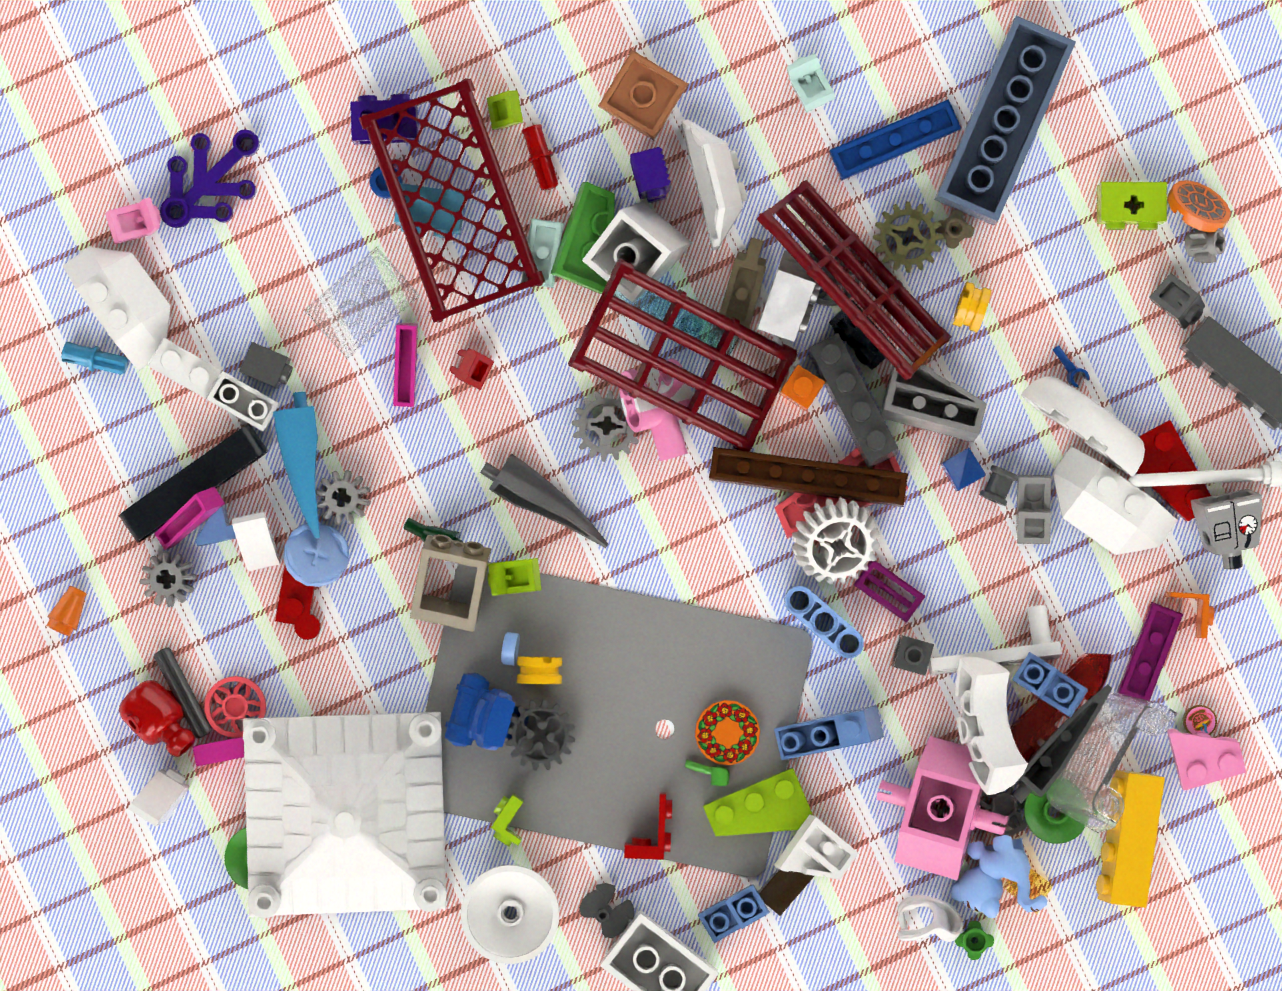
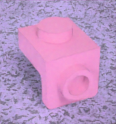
M150 197L144 198L139 203L108 210L105 213L115 244L150 236L160 228V212L157 206L153 205Z

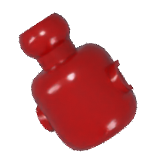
M146 680L140 683L120 703V717L144 743L156 745L163 741L166 744L168 753L174 757L182 756L195 743L193 732L187 728H182L180 725L184 715L181 705L175 699L172 691L166 690L157 681Z

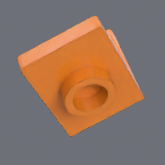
M1165 592V597L1197 599L1195 638L1207 639L1208 626H1212L1214 621V607L1209 606L1210 594Z

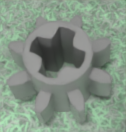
M1194 228L1195 232H1190L1185 237L1187 254L1190 257H1194L1195 262H1201L1202 264L1215 263L1216 255L1222 254L1225 250L1226 241L1224 233L1221 230L1205 232Z

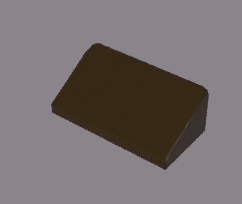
M777 869L759 889L758 893L764 903L781 916L814 876Z

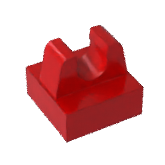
M470 348L467 350L460 349L457 354L463 357L459 368L451 366L450 372L460 381L481 390L494 360Z

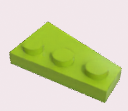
M793 767L703 805L715 836L799 830L809 814L813 815Z

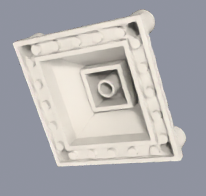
M441 712L243 719L248 866L247 903L249 917L266 919L273 915L399 910L433 912L439 909H447Z

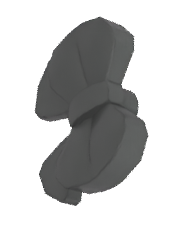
M609 883L597 884V890L589 892L582 899L579 907L580 914L584 918H596L601 923L604 937L614 938L626 928L628 919L632 920L634 918L635 908L631 900H626L612 909L608 903L616 890L615 885Z

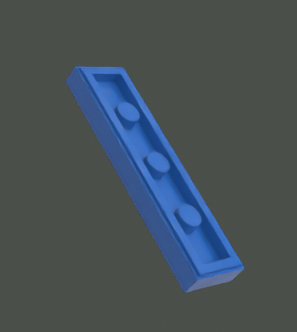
M948 99L830 149L829 154L841 181L958 132L961 130V126Z

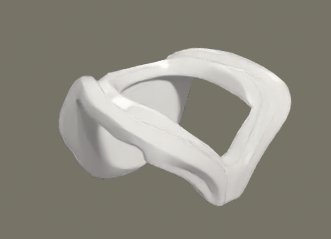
M913 895L903 899L898 906V921L901 927L898 932V939L902 942L918 940L931 934H936L943 941L952 942L957 939L963 930V921L954 906L945 901L926 895ZM922 906L932 910L933 921L930 925L920 929L908 930L905 911Z

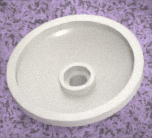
M501 865L485 871L469 886L461 905V924L468 942L483 957L497 963L518 964L535 958L551 943L559 924V904L552 887L540 874L520 865ZM509 906H513L517 910V915L513 918L505 915V909Z

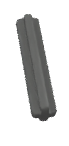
M167 647L156 652L154 658L175 699L181 705L194 736L202 738L209 734L212 728L172 650Z

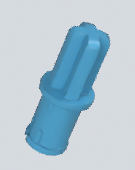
M67 341L61 354L62 362L88 367L89 371L92 372L95 369L121 375L126 372L128 366L127 357L100 351L98 346L90 348Z

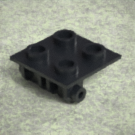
M851 300L859 308V310L863 312L861 308L853 300ZM842 310L829 321L834 333H839L841 339L846 341L855 351L857 359L862 364L867 365L873 370L886 359Z

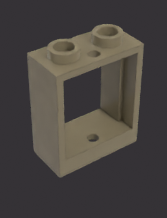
M427 535L422 547L410 618L474 632L479 617L491 548L484 547L482 544L473 541L466 543L454 541L446 535ZM430 558L477 567L471 604L424 594Z

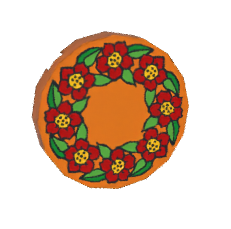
M723 700L712 703L702 711L696 722L695 738L698 748L706 758L717 764L734 765L741 763L753 754L759 743L760 728L757 718L747 706L738 701Z

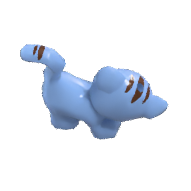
M1002 835L993 838V845L985 846L983 841L968 844L967 854L972 859L980 860L979 865L965 871L961 879L954 883L951 889L952 899L962 902L972 910L983 912L988 918H995L999 913V900L1003 893L1001 878H1006L1017 882V902L1026 912H1038L1048 902L1043 895H1039L1035 899L1029 898L1031 888L1029 873L1031 866L1024 851L1023 838L1012 840L1011 836Z

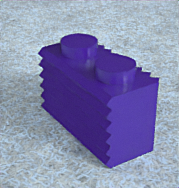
M660 147L630 154V164L639 199L647 198L648 203L666 199V195L671 188V181L669 180V174H667L668 168H666V162L664 161L665 156L663 155V149Z

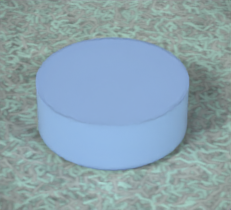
M507 632L504 636L501 662L504 665H516L520 644L519 633Z

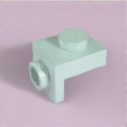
M815 53L807 57L798 58L786 67L791 86L806 113L836 99L834 91L825 77Z

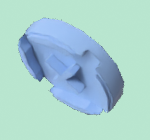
M320 522V538L314 537L308 523L291 532L284 546L283 560L287 571L295 580L306 586L322 587L332 584L341 577L348 564L349 548L346 539L336 528L322 525Z

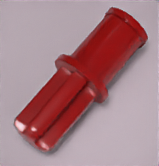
M533 125L523 129L522 133L524 134L530 154L528 161L533 164L540 189L550 190L557 187L558 180L551 160L553 152L548 150L542 125Z

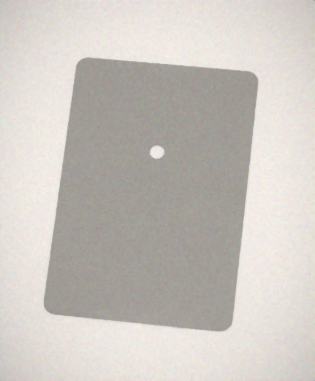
M463 564L457 566L449 600L471 604L477 567ZM540 573L541 591L493 596L486 575L479 617L474 632L448 626L443 627L425 711L441 712L444 813L494 823L498 815L493 811L503 796L510 799L514 793L522 798L524 802L508 824L509 827L624 851L625 843H631L632 837L651 838V844H658L660 792H666V800H672V819H665V832L671 833V851L664 852V860L744 877H756L761 874L766 867L773 832L715 836L703 805L786 770L788 759L781 760L774 728L795 724L797 721L812 650L810 635L805 630L797 627ZM507 632L520 634L518 657H562V666L559 667V674L562 675V684L517 683V674L520 673V666L517 665V662L515 666L504 665L501 662L505 634ZM479 673L490 682L489 690L495 688L507 692L512 696V700L517 707L521 705L524 709H529L530 700H533L536 707H539L543 699L547 700L548 708L550 709L556 703L559 704L558 714L561 715L568 712L570 716L565 720V723L574 724L575 726L573 730L568 731V735L574 737L575 742L566 744L571 754L568 755L562 752L559 755L562 759V764L552 760L550 761L551 768L547 770L544 763H539V767L535 771L531 761H528L525 766L520 765L521 755L512 758L510 754L515 749V746H506L505 741L503 747H499L496 751L477 746L476 740H473L472 745H467L466 747L453 745L445 738L447 729L445 725L446 721L450 720L458 693L456 687L457 684H460L463 674ZM723 700L738 701L747 706L756 716L760 728L759 743L753 754L745 761L734 765H721L706 758L698 748L695 738L696 722L702 711L712 703ZM529 716L526 727L531 728L535 735L531 739L522 740L521 748L525 751L530 750L533 742L540 740L544 745V752L547 754L553 753L556 745L553 742H549L545 734L548 731H555L559 728L558 720H549L547 727L541 730L536 725V718ZM661 720H669L674 725V734L668 739H661L656 735L655 726ZM510 722L509 727H513L514 723ZM686 760L705 766L727 768L729 771V784L726 786L711 785V774H704L685 768Z

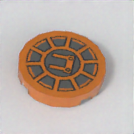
M1189 180L1178 181L1168 193L1167 201L1173 213L1176 214L1178 210L1183 215L1181 220L1197 230L1216 232L1218 228L1222 230L1230 219L1231 211L1223 198L1211 188L1198 182Z

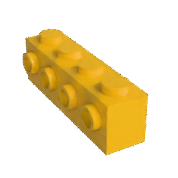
M1115 770V777L1112 778L1110 783V794L1112 796L1110 810L1107 811L1105 817L1107 834L1106 841L1101 847V859L1103 861L1101 875L1098 876L1096 881L1097 899L1110 904L1147 908L1165 777L1150 773Z

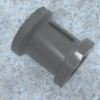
M992 465L990 468L992 471L985 490H981L979 495L994 503L1006 506V497L1013 481L1018 480L1019 476Z

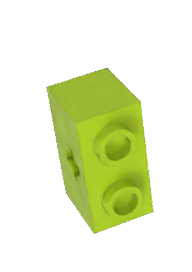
M1100 182L1097 185V224H1105L1106 230H1124L1125 224L1138 225V230H1157L1158 225H1162L1167 221V182ZM1130 199H1132L1134 205H1139V209L1134 211L1133 214H1131L1129 208H1124V204L1129 202Z

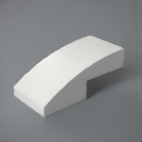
M265 511L232 518L235 536L248 572L280 565L273 534L270 533Z

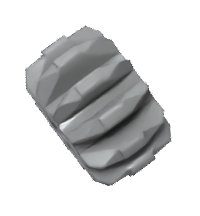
M349 470L345 471L343 481H341L339 473L333 471V484L326 478L321 479V483L328 488L327 491L316 490L317 496L325 497V501L317 503V508L329 507L323 514V518L326 520L336 513L334 519L336 525H341L343 514H345L348 524H354L352 512L363 518L365 513L358 508L359 504L370 506L371 504L370 500L361 499L360 496L369 493L370 488L362 487L357 489L362 483L363 478L357 476L350 483L352 474ZM340 489H347L346 494L351 496L350 503L345 502V507H340V501L335 499L336 492L342 493Z
M165 551L162 552V563L156 556L150 557L154 569L149 566L142 567V571L150 574V578L140 579V584L151 585V588L144 592L146 597L157 593L154 604L160 605L165 597L167 606L173 607L175 603L174 595L178 601L184 603L187 599L182 590L190 593L194 592L195 588L186 584L187 580H195L197 576L196 574L185 573V571L192 567L190 561L179 566L182 554L177 553L171 562L169 552ZM166 570H168L170 575H175L176 578L175 583H170L172 587L169 589L166 583H161V576H166L164 573Z

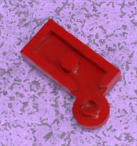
M284 566L275 621L294 624L295 632L300 638L305 640L313 639L321 630L319 619L315 615L310 614L315 587L306 586L295 580L287 571L286 566Z

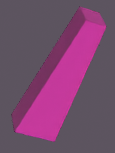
M418 323L396 324L393 406H415Z
M215 487L196 493L154 534L164 550H168L182 541L221 508L225 502Z
M243 737L192 746L196 767L244 758Z

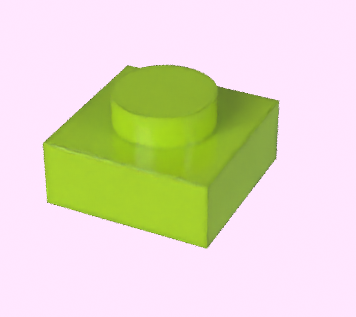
M518 90L505 91L487 98L492 130H501L523 123Z

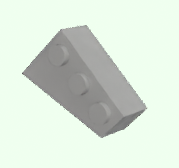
M899 348L897 351L912 365L913 362ZM922 364L913 374L912 378L906 381L892 365L880 414L886 420L974 443L980 434L987 403L956 383L949 382L926 364L925 366Z

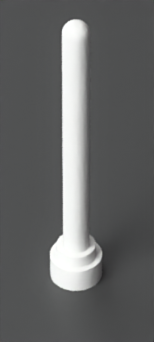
M1280 460L1266 461L1259 468L1135 474L1129 478V482L1136 487L1259 481L1267 487H1281L1282 462Z

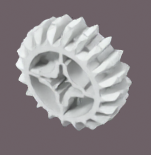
M841 497L836 505H834L832 500L827 498L826 506L822 508L819 504L814 503L815 512L812 514L804 511L803 516L806 521H796V527L799 531L792 533V539L795 542L792 545V551L797 555L795 559L798 565L803 567L806 575L810 576L813 574L818 582L825 578L827 583L831 585L838 578L841 583L845 584L846 576L848 575L857 579L858 573L856 571L859 569L868 572L866 561H876L873 551L880 549V544L876 540L880 537V532L876 528L877 523L873 516H869V512L865 507L859 508L857 502L853 500L847 504L845 499ZM853 525L859 528L857 543L851 538ZM814 539L819 541L821 545L819 557L812 554Z

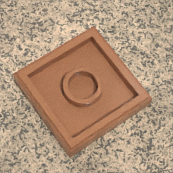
M632 50L598 107L654 141L687 88L688 83Z

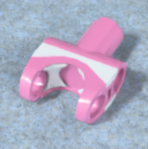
M674 358L666 359V360H668V361H670V362H672V363H674V364H676V365L682 367V365H681L676 359H674ZM630 369L623 371L621 374L634 380L638 371ZM659 371V385L656 392L688 407L693 396L691 387ZM619 388L621 403L628 426L634 432L651 428L660 461L688 454L679 420L682 419L638 397L634 399L628 395V392Z

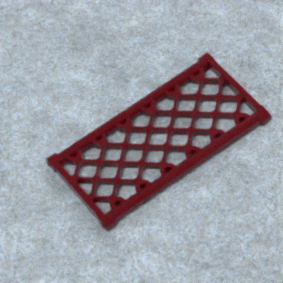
M465 78L455 85L376 113L363 114L359 118L362 129L367 130L432 310L429 311L432 320L438 323L454 314L529 287L542 286L545 283L542 271H538L475 100L473 94L475 87L471 78ZM458 91L462 99L455 108H449L438 102L439 98ZM427 102L430 103V108L424 119L416 118L407 113V110ZM463 105H464V108H465L466 112H463L462 109H461V107H462ZM435 106H439L451 113L450 121L445 129L435 127L428 122L431 110ZM396 113L399 114L398 122L393 130L379 128L377 120ZM456 116L468 118L473 131L466 139H461L449 132V127ZM404 117H408L420 124V130L414 140H409L397 133V128ZM425 127L439 132L442 136L435 150H430L418 143V138ZM382 134L386 135V141H384ZM474 136H475V138H476V140H477V143H475V142L473 141V137H474ZM446 137L460 142L463 146L456 160H451L439 153L440 146ZM394 138L403 140L411 146L408 156L404 161L391 160L386 146ZM467 147L480 149L484 162L477 170H472L460 163L462 154ZM415 148L422 149L432 156L430 164L425 171H420L408 163L411 153ZM436 158L443 159L453 166L447 181H441L429 173ZM393 165H396L398 167L397 172L395 171ZM485 167L487 168L489 174H486L484 172ZM457 168H462L474 176L468 191H462L450 183ZM405 169H410L422 176V181L416 192L403 191L398 177L401 176ZM478 178L491 179L496 193L491 196L489 201L481 200L472 195V188ZM426 179H431L443 186V191L437 202L429 201L420 196V189ZM447 189H452L464 196V201L458 212H453L441 205V200ZM405 196L409 197L408 203L405 199ZM496 198H498L500 205L496 204ZM468 199H473L485 206V211L479 222H474L462 215V210ZM416 200H421L433 207L432 215L427 223L414 222L409 208L413 206ZM489 209L502 210L507 224L503 226L500 232H495L483 225V220ZM437 210L445 211L454 216L453 225L448 233H443L431 226V221ZM458 220H464L475 226L474 235L469 243H464L452 236V231ZM416 227H419L421 229L420 234H418ZM507 229H509L511 236L507 234ZM479 230H485L496 236V242L490 253H485L473 246V241ZM427 231H433L444 237L445 242L440 253H425L421 239ZM500 240L513 241L518 255L514 257L511 263L502 261L494 255ZM448 241H454L463 245L466 249L459 264H454L442 256ZM469 251L480 253L487 259L480 274L471 272L463 266ZM427 258H430V259L432 260V264H431V265L429 264V261H428ZM492 260L505 265L508 269L501 284H497L484 276L488 264ZM519 260L521 261L523 267L518 265ZM439 262L447 263L456 269L455 276L450 285L436 283L432 270ZM511 271L525 272L528 281L509 288L506 287L505 283ZM459 272H466L476 277L477 283L472 294L466 295L454 288V282ZM482 281L498 289V292L478 299L475 298L476 290ZM439 289H442V290H443V295H442V296H441V294H440ZM452 292L467 299V303L446 310L443 302Z

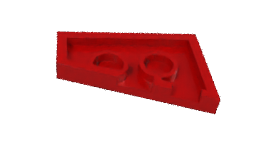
M1171 420L1138 436L1144 443L1145 453L1143 462L1136 474L1198 471ZM1205 484L1151 486L1157 495L1186 522L1195 518L1191 500L1211 496Z

